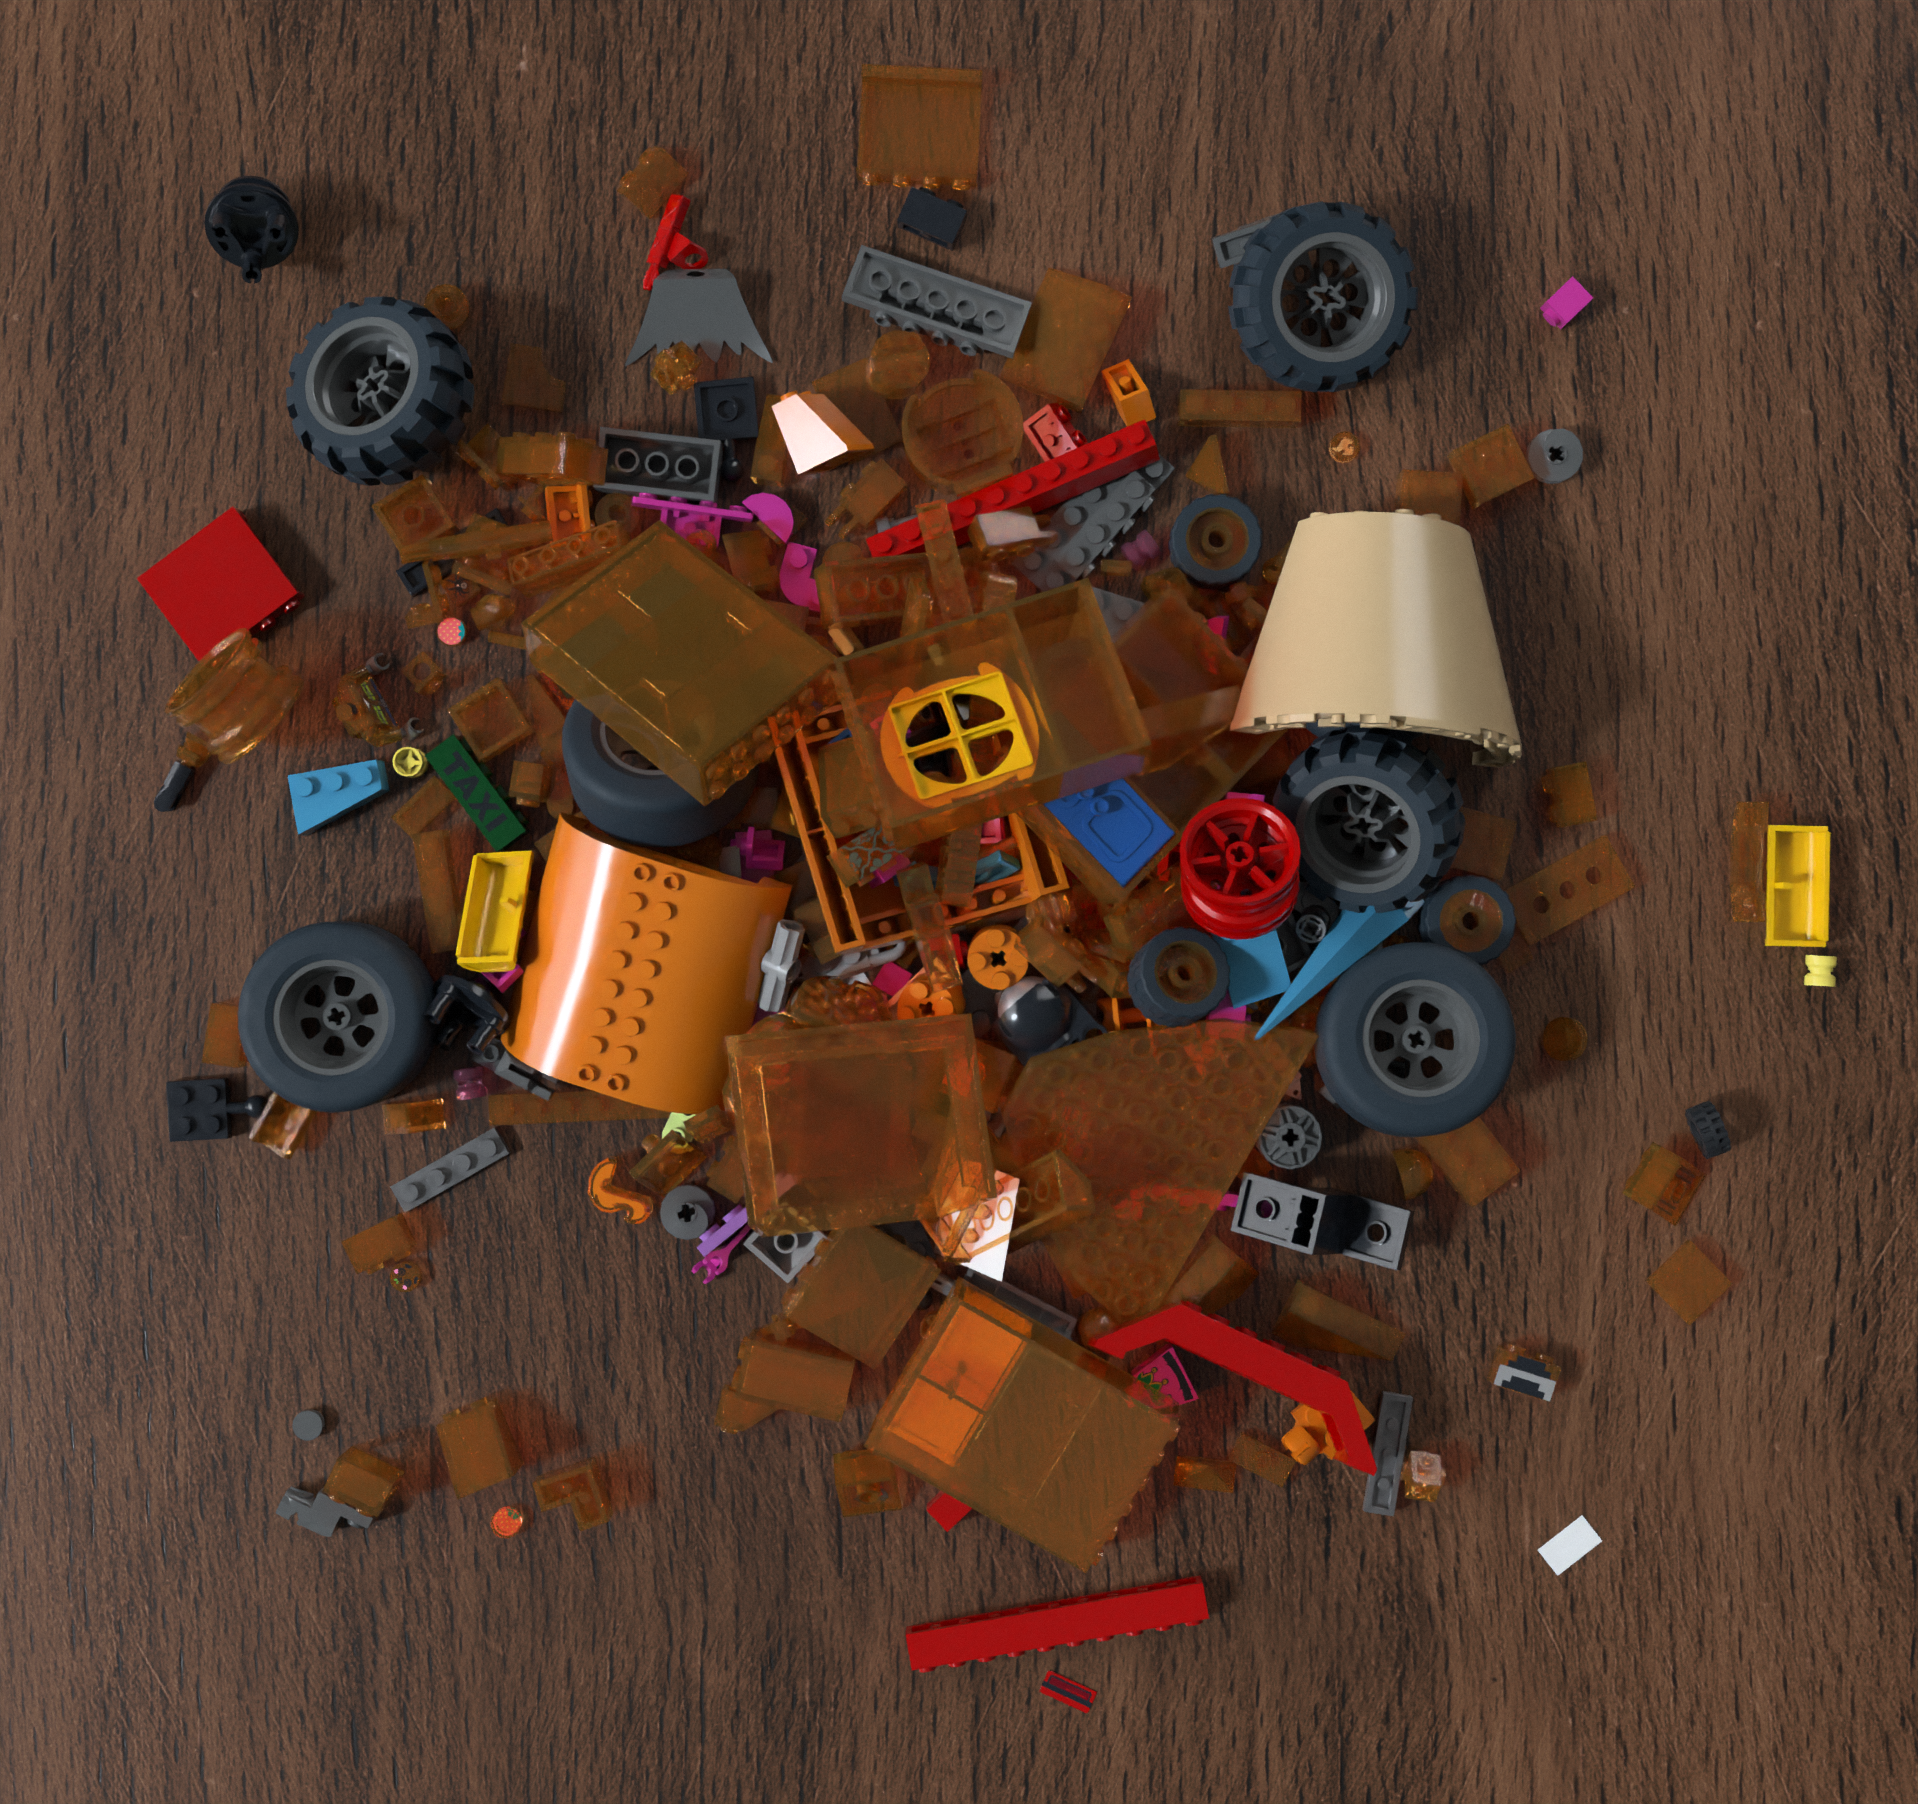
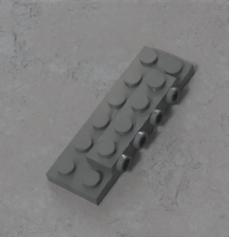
M863 245L860 247L842 294L843 302L870 310L869 317L874 318V322L882 327H890L891 324L902 327L903 332L909 336L917 337L919 334L931 337V341L938 346H947L948 343L958 346L959 350L968 356H975L976 353L983 355L984 350H988L1012 359L1032 302Z
M1159 454L1160 460L1068 499L1014 559L1011 565L1056 604L1080 576L1085 580L1096 567L1093 562L1100 554L1105 557L1116 545L1113 539L1121 531L1125 535L1136 522L1132 517L1140 509L1145 512L1156 500L1153 494L1175 468Z

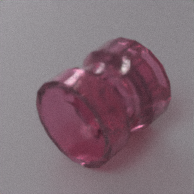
M1145 529L1137 534L1136 541L1126 542L1120 546L1122 554L1135 571L1144 567L1145 561L1148 558L1155 559L1161 554L1158 545Z
M483 1066L453 1070L454 1080L458 1084V1089L456 1090L457 1100L487 1096L486 1087L482 1084L481 1080L484 1075Z

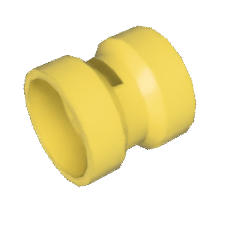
M402 747L397 750L392 760L395 771L402 776L418 778L424 775L429 765L425 753L412 747Z
M1806 955L1805 964L1808 966L1810 973L1804 976V985L1835 987L1836 977L1831 974V971L1833 972V968L1837 966V957Z

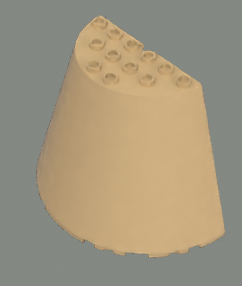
M1397 509L1395 513L1354 511L1327 514L1314 512L1310 514V518L1298 521L1230 723V730L1261 734L1285 728H1306V723H1316V720H1318V727H1346V723H1360V728H1387L1436 734L1461 740H1470L1478 745L1483 744L1484 739L1485 749L1473 752L1472 765L1500 768L1515 763V760H1520L1522 756L1521 739L1469 532L1458 525L1441 520V516L1438 514L1419 516L1414 515V511L1410 509Z

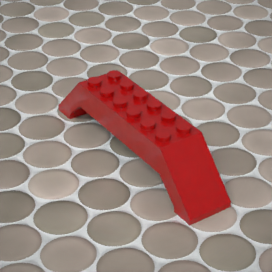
M1182 1300L1180 1304H1167L1089 1338L1087 1345L1120 1359H1123L1125 1353L1130 1350L1163 1339L1321 1413L1336 1451L1333 1459L1361 1472L1375 1476L1377 1467L1347 1381L1339 1378L1341 1372L1331 1367L1317 1364V1367L1312 1365L1313 1359L1298 1352L1290 1351L1287 1354L1284 1352L1285 1346L1270 1339L1266 1340L1263 1338L1261 1342L1256 1339L1257 1333L1242 1326H1235V1329L1229 1327L1230 1321L1228 1319L1210 1313L1205 1316L1201 1314L1203 1308Z

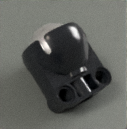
M1052 972L1045 978L1026 976L1015 985L1006 988L999 1000V1018L991 1025L997 1038L1033 1078L1036 1085L1045 1091H1052L1071 1079L1105 1048L1110 1039L1108 1029L1099 1021L1068 983L1055 972ZM1097 1028L1102 1031L1104 1039L1100 1045H1092L1087 1040V1034L1090 1029ZM1045 1068H1051L1056 1072L1057 1081L1054 1085L1043 1083L1041 1073Z

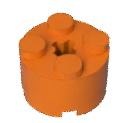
M991 925L984 927L974 935L970 942L967 958L968 967L972 976L983 986L997 990L1009 988L1018 983L1027 971L1029 951L1026 941L1020 932L1011 926ZM994 951L998 954L1000 951H1003L1005 961L998 960L993 962L992 952Z
M940 970L918 975L902 991L899 997L897 1011L899 1022L912 1034L921 1038L935 1040L943 1036L962 1017L966 1008V998L964 999L963 988L960 982L951 974Z

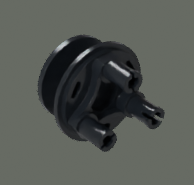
M242 176L229 181L211 200L205 214V232L211 246L226 261L243 268L242 278L247 283H251V279H254V283L260 282L263 269L273 267L284 261L292 253L298 240V220L287 195L278 185L262 177Z

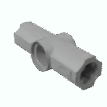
M783 919L778 921L772 947L767 951L761 962V971L765 974L757 1002L760 1004L759 1007L765 1011L779 1013L784 1010L790 985L796 980L801 970L802 964L798 960V955L805 929L803 924L795 920Z

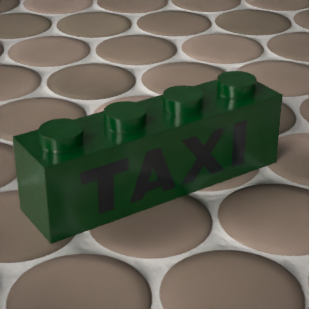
M453 734L427 753L425 757L495 851L504 852L531 832L526 826L530 822L519 808L514 810L508 801L512 798L501 784L499 786L495 785L490 778L494 774L483 760L479 763L472 754L476 751L472 743L465 736L461 739L460 736Z

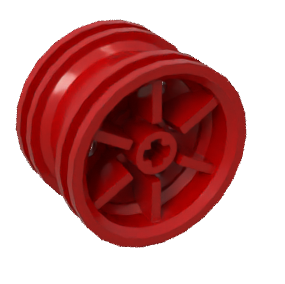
M1229 798L1212 803L1200 810L1186 826L1179 846L1181 893L1187 912L1206 931L1220 937L1235 940L1256 938L1278 928L1292 913L1299 893L1301 851L1300 840L1294 825L1285 814L1274 806L1249 798ZM1273 872L1276 876L1270 880L1265 874ZM1218 882L1221 889H1213L1210 884Z

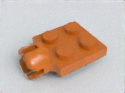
M1351 1391L1365 1430L1375 1421V1418ZM1300 1403L1290 1412L1296 1423L1282 1437L1283 1446L1286 1450L1290 1449L1292 1452L1291 1456L1303 1465H1307L1318 1454L1322 1453L1332 1460L1336 1451L1321 1413Z

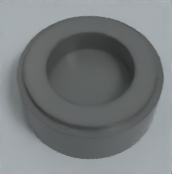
M305 1409L294 1418L292 1424L293 1431L302 1440H313L324 1430V1417L315 1409Z

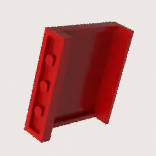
M234 506L137 578L199 663L209 668L212 666L216 668L225 663L229 658L228 654L236 648L240 650L249 645L253 640L251 638L260 630L264 632L273 627L277 622L275 620L284 612L288 614L297 609L301 604L299 601L305 597L302 592L296 589L247 523L248 519L243 512Z

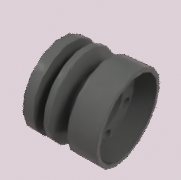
M1288 1102L1271 1104L1261 1111L1255 1120L1253 1129L1255 1146L1261 1155L1281 1168L1294 1169L1303 1167L1312 1161L1320 1150L1322 1141L1320 1125L1313 1114L1297 1104ZM1288 1129L1296 1134V1138H1292L1290 1144L1282 1139V1135L1287 1134Z

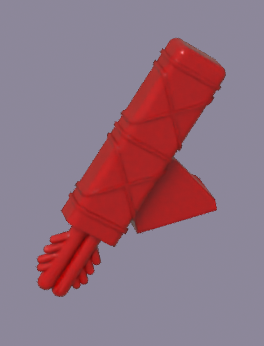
M672 194L668 199V204H666L664 215L660 221V226L646 261L650 264V268L646 271L643 279L644 290H652L654 279L660 275L659 269L667 268L669 261L682 269H701L708 262L707 251L679 233L691 202L690 199L683 195ZM690 254L702 256L696 263H687L685 261L686 257Z

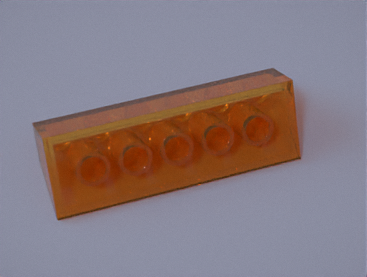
M1054 1150L947 1207L946 1211L956 1266H964L961 1263L1009 1240L1008 1255L1095 1212L1096 1208L1090 1180L1061 1150ZM1014 1178L1020 1179L1011 1232L959 1258L951 1212ZM1002 1197L997 1205V1213L1002 1221H1008L1013 1213V1204L1009 1197ZM1003 1200H1007L1010 1204V1214L1007 1218H1003L1000 1214V1204ZM985 1206L980 1211L979 1223L983 1230L988 1231L994 1225L995 1216L992 1208ZM986 1209L990 1210L992 1214L991 1225L987 1228L983 1226L981 1220L982 1213ZM968 1215L962 1221L961 1232L966 1240H971L975 1236L977 1227L975 1219ZM967 1219H971L974 1223V1232L970 1237H967L964 1233V1223Z

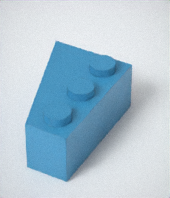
M377 759L288 775L298 835L302 836L314 833L315 830L336 821L348 812L390 791L385 761Z

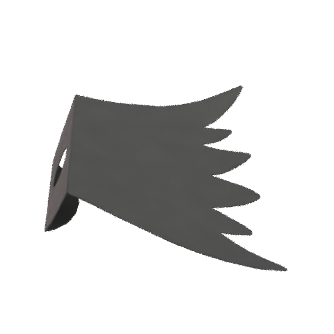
M727 269L667 270L654 279L644 321L625 366L639 359L655 344H657V356H662L672 342L675 344L678 357L682 363L690 358L698 343H700L710 359L718 362L724 340L738 355H741L742 342L768 362L773 363V360L751 319L738 288L736 278Z

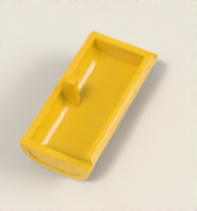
M1767 825L1765 946L1826 947V942L1829 941L1831 832L1828 831V826Z
M532 850L477 853L473 856L455 953L458 957L457 964L461 967L476 972H505L515 969L535 856Z

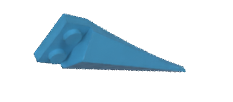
M1422 899L1417 902L1408 901L1405 908L1384 913H1376L1374 906H1368L1364 913L1342 909L1255 1035V1040L1263 1037L1335 978L1401 928L1423 905L1424 900Z

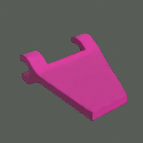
M766 1208L762 1209L745 1223L721 1250L710 1252L702 1261L693 1266L691 1272L696 1273L700 1268H705L708 1271V1276L704 1279V1284H708L716 1275L724 1272L728 1266V1257L731 1250L768 1210Z

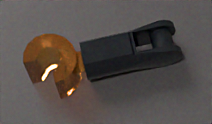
M187 732L184 745H179L176 757L180 758L181 761L175 760L163 783L164 785L154 799V807L158 811L169 812L175 810L181 799L182 792L185 791L196 770L192 766L196 768L202 766L211 756L214 749L213 745Z

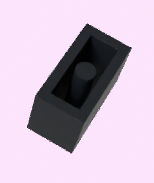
M911 187L897 219L898 228L953 251L967 220V210H964V206L955 200L947 199V201L937 198L936 193L928 188L920 187L918 190Z

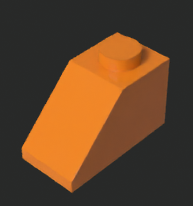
M1129 359L1101 371L1119 415L1126 426L1144 419L1148 422L1156 418L1149 390Z

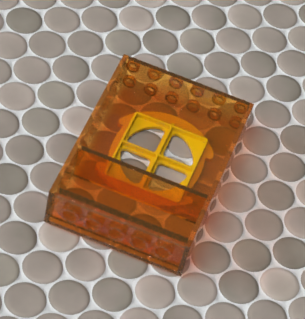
M1088 578L834 659L836 671L831 672L834 688L839 703L842 705L847 727L851 731L857 756L861 760L867 785L870 787L876 812L880 816L887 843L893 841L896 851L1151 769L1152 743ZM958 694H973L988 698L1003 708L1005 716L1002 719L967 730L963 729L955 711L952 698ZM933 702H939L942 705L951 730L950 734L925 744L909 747L906 744V734L911 722L926 706ZM1004 730L1011 731L1014 739L1006 759L990 774L986 776L979 775L968 747L969 743ZM948 748H955L959 753L967 780L961 784L934 781L917 771L913 763L920 757Z

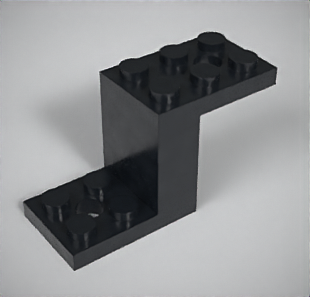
M1244 1172L1231 1231L1310 1255L1343 1254L1393 1270H1401L1415 1211L1335 1188L1300 1187L1252 1172ZM1266 1200L1271 1203L1273 1208L1272 1214L1268 1218L1264 1217L1261 1212V1206ZM1376 1224L1381 1225L1384 1230V1236L1380 1241H1376L1372 1236V1229Z

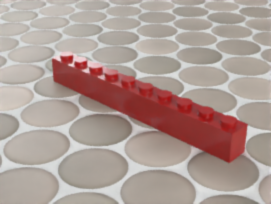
M1141 420L866 539L878 570L882 577L885 578L1160 460L1157 445L1146 420Z
M1199 1575L907 1626L905 1636L911 1670L919 1669V1672L925 1673L937 1669L936 1666L946 1664L949 1667H960L969 1660L978 1659L979 1662H989L994 1660L996 1656L1007 1654L1008 1657H1017L1024 1655L1026 1650L1037 1649L1039 1652L1053 1650L1055 1645L1066 1643L1067 1646L1074 1647L1084 1644V1640L1096 1638L1097 1641H1108L1113 1639L1114 1635L1126 1633V1636H1137L1143 1634L1144 1630L1155 1628L1156 1631H1166L1172 1629L1175 1624L1185 1623L1186 1626H1195L1203 1623L1204 1619H1209L1203 1581Z

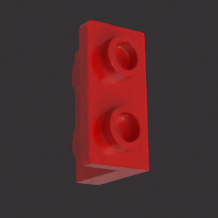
M1057 402L1047 404L1020 424L1045 462L1088 444L1083 433L1075 430L1071 424V415L1068 410Z

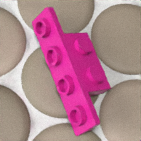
M639 493V497L634 496L631 505L661 510L658 540L718 548L722 519L751 523L754 515L753 513H747V508L731 505L729 510L717 508V503L700 501L698 506L687 504V499L670 497L669 501L657 500V495L650 493Z

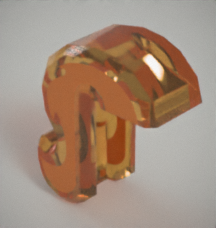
M610 1156L598 1163L589 1177L588 1195L592 1205L600 1211L608 1213L624 1209L627 1212L624 1216V1221L631 1224H640L652 1214L653 1203L649 1196L611 1185L619 1156Z

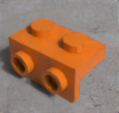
M586 482L570 486H547L545 488L550 548L586 547L592 542V538H595L596 534L595 522L590 520L589 508H592L593 504L591 490H587Z

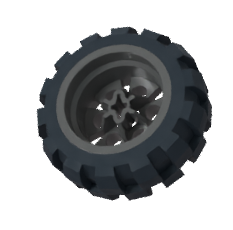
M1323 201L1289 208L1273 216L1272 221L1265 227L1257 229L1243 246L1245 253L1240 263L1234 264L1229 287L1233 288V305L1228 306L1232 329L1238 330L1242 340L1240 348L1253 365L1260 366L1266 372V377L1286 387L1310 392H1337L1355 388L1358 382L1365 379H1373L1390 365L1389 358L1395 350L1403 349L1412 331V328L1408 326L1411 310H1417L1418 287H1412L1410 271H1413L1415 266L1407 247H1400L1395 240L1396 231L1380 216L1373 217L1365 213L1363 207L1345 202L1330 203ZM1316 249V261L1312 268L1308 252ZM1327 260L1333 266V272L1329 277L1322 271L1323 264ZM1353 263L1358 271L1345 279L1341 274ZM1297 266H1300L1304 271V277L1299 283L1293 277V271ZM1284 280L1292 286L1291 290L1282 289ZM1345 284L1351 289L1350 298L1346 301L1341 296V288ZM1314 293H1325V296L1331 300V303H1322L1323 300L1319 296L1314 295ZM1286 295L1291 296L1293 299V307L1288 312L1282 306L1283 298ZM1350 306L1362 308L1359 319L1347 313L1346 310H1349ZM1334 313L1340 318V325L1335 330L1330 326ZM1295 315L1296 318H1294L1291 327L1288 328L1285 321ZM1304 319H1308L1311 323V331L1307 335H1304L1300 328ZM1321 329L1327 334L1329 346L1321 347Z
M384 296L365 297L364 305L362 306L355 302H348L331 311L333 318L325 325L317 322L304 337L308 344L302 354L295 352L288 371L294 383L293 386L286 388L287 408L289 416L294 419L292 421L293 429L302 446L313 454L316 460L335 474L344 476L350 482L368 486L380 485L381 482L385 485H395L413 480V472L419 469L422 472L431 471L445 460L441 453L450 443L457 446L466 430V426L462 422L464 414L472 413L474 385L468 381L473 378V370L466 349L459 344L458 336L427 308L411 300H397L394 297ZM396 400L397 402L395 403V405L389 408V406L393 404V402Z
M1351 725L1346 733H1343L1342 730H1332L1314 739L1306 750L1301 751L1289 766L1286 774L1279 781L1273 798L1274 807L1285 814L1294 825L1300 840L1299 874L1308 882L1305 890L1321 901H1324L1329 896L1340 901L1339 909L1357 913H1364L1368 906H1374L1376 913L1403 909L1408 901H1420L1432 892L1442 877L1447 874L1456 859L1457 850L1463 842L1466 822L1463 813L1459 812L1464 803L1459 787L1454 777L1445 779L1442 771L1446 764L1430 747L1424 753L1412 745L1415 737L1391 729L1388 735L1378 734V728H1360V725ZM1340 796H1345L1347 802L1343 801ZM1370 801L1369 804H1363V802ZM1329 815H1341V818L1331 821ZM1397 818L1404 819L1408 825L1400 823ZM1395 837L1404 845H1406L1407 848L1402 850L1396 842ZM1365 842L1364 850L1356 847L1357 843L1363 844Z

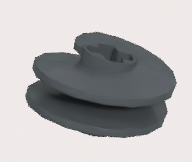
M1549 429L1541 432L1527 446L1525 453L1526 467L1530 474L1540 482L1547 484L1562 483L1579 470L1583 461V448L1580 440L1573 432L1565 429ZM1555 451L1559 456L1553 462L1549 456Z
M683 1184L675 1187L662 1201L660 1210L661 1221L667 1232L676 1238L684 1240L700 1237L711 1227L716 1214L713 1197L706 1189L695 1184ZM685 1204H688L689 1208L693 1207L695 1210L691 1215V1219H688L687 1215L683 1216L681 1213L685 1208Z

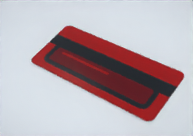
M1050 1670L1047 1672L1039 1689L1041 1693L1084 1713L1089 1712L1097 1694L1096 1691Z

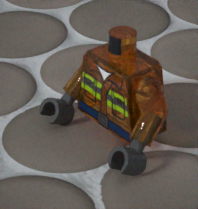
M377 653L366 661V666L360 665L344 674L338 683V696L332 699L336 716L342 721L348 734L352 738L365 740L374 747H382L402 741V737L413 741L424 731V729L414 730L412 726L419 722V718L416 717L410 718L402 728H399L373 677H370V673L378 675L389 667V664L381 667L377 663V658L382 656L383 653Z

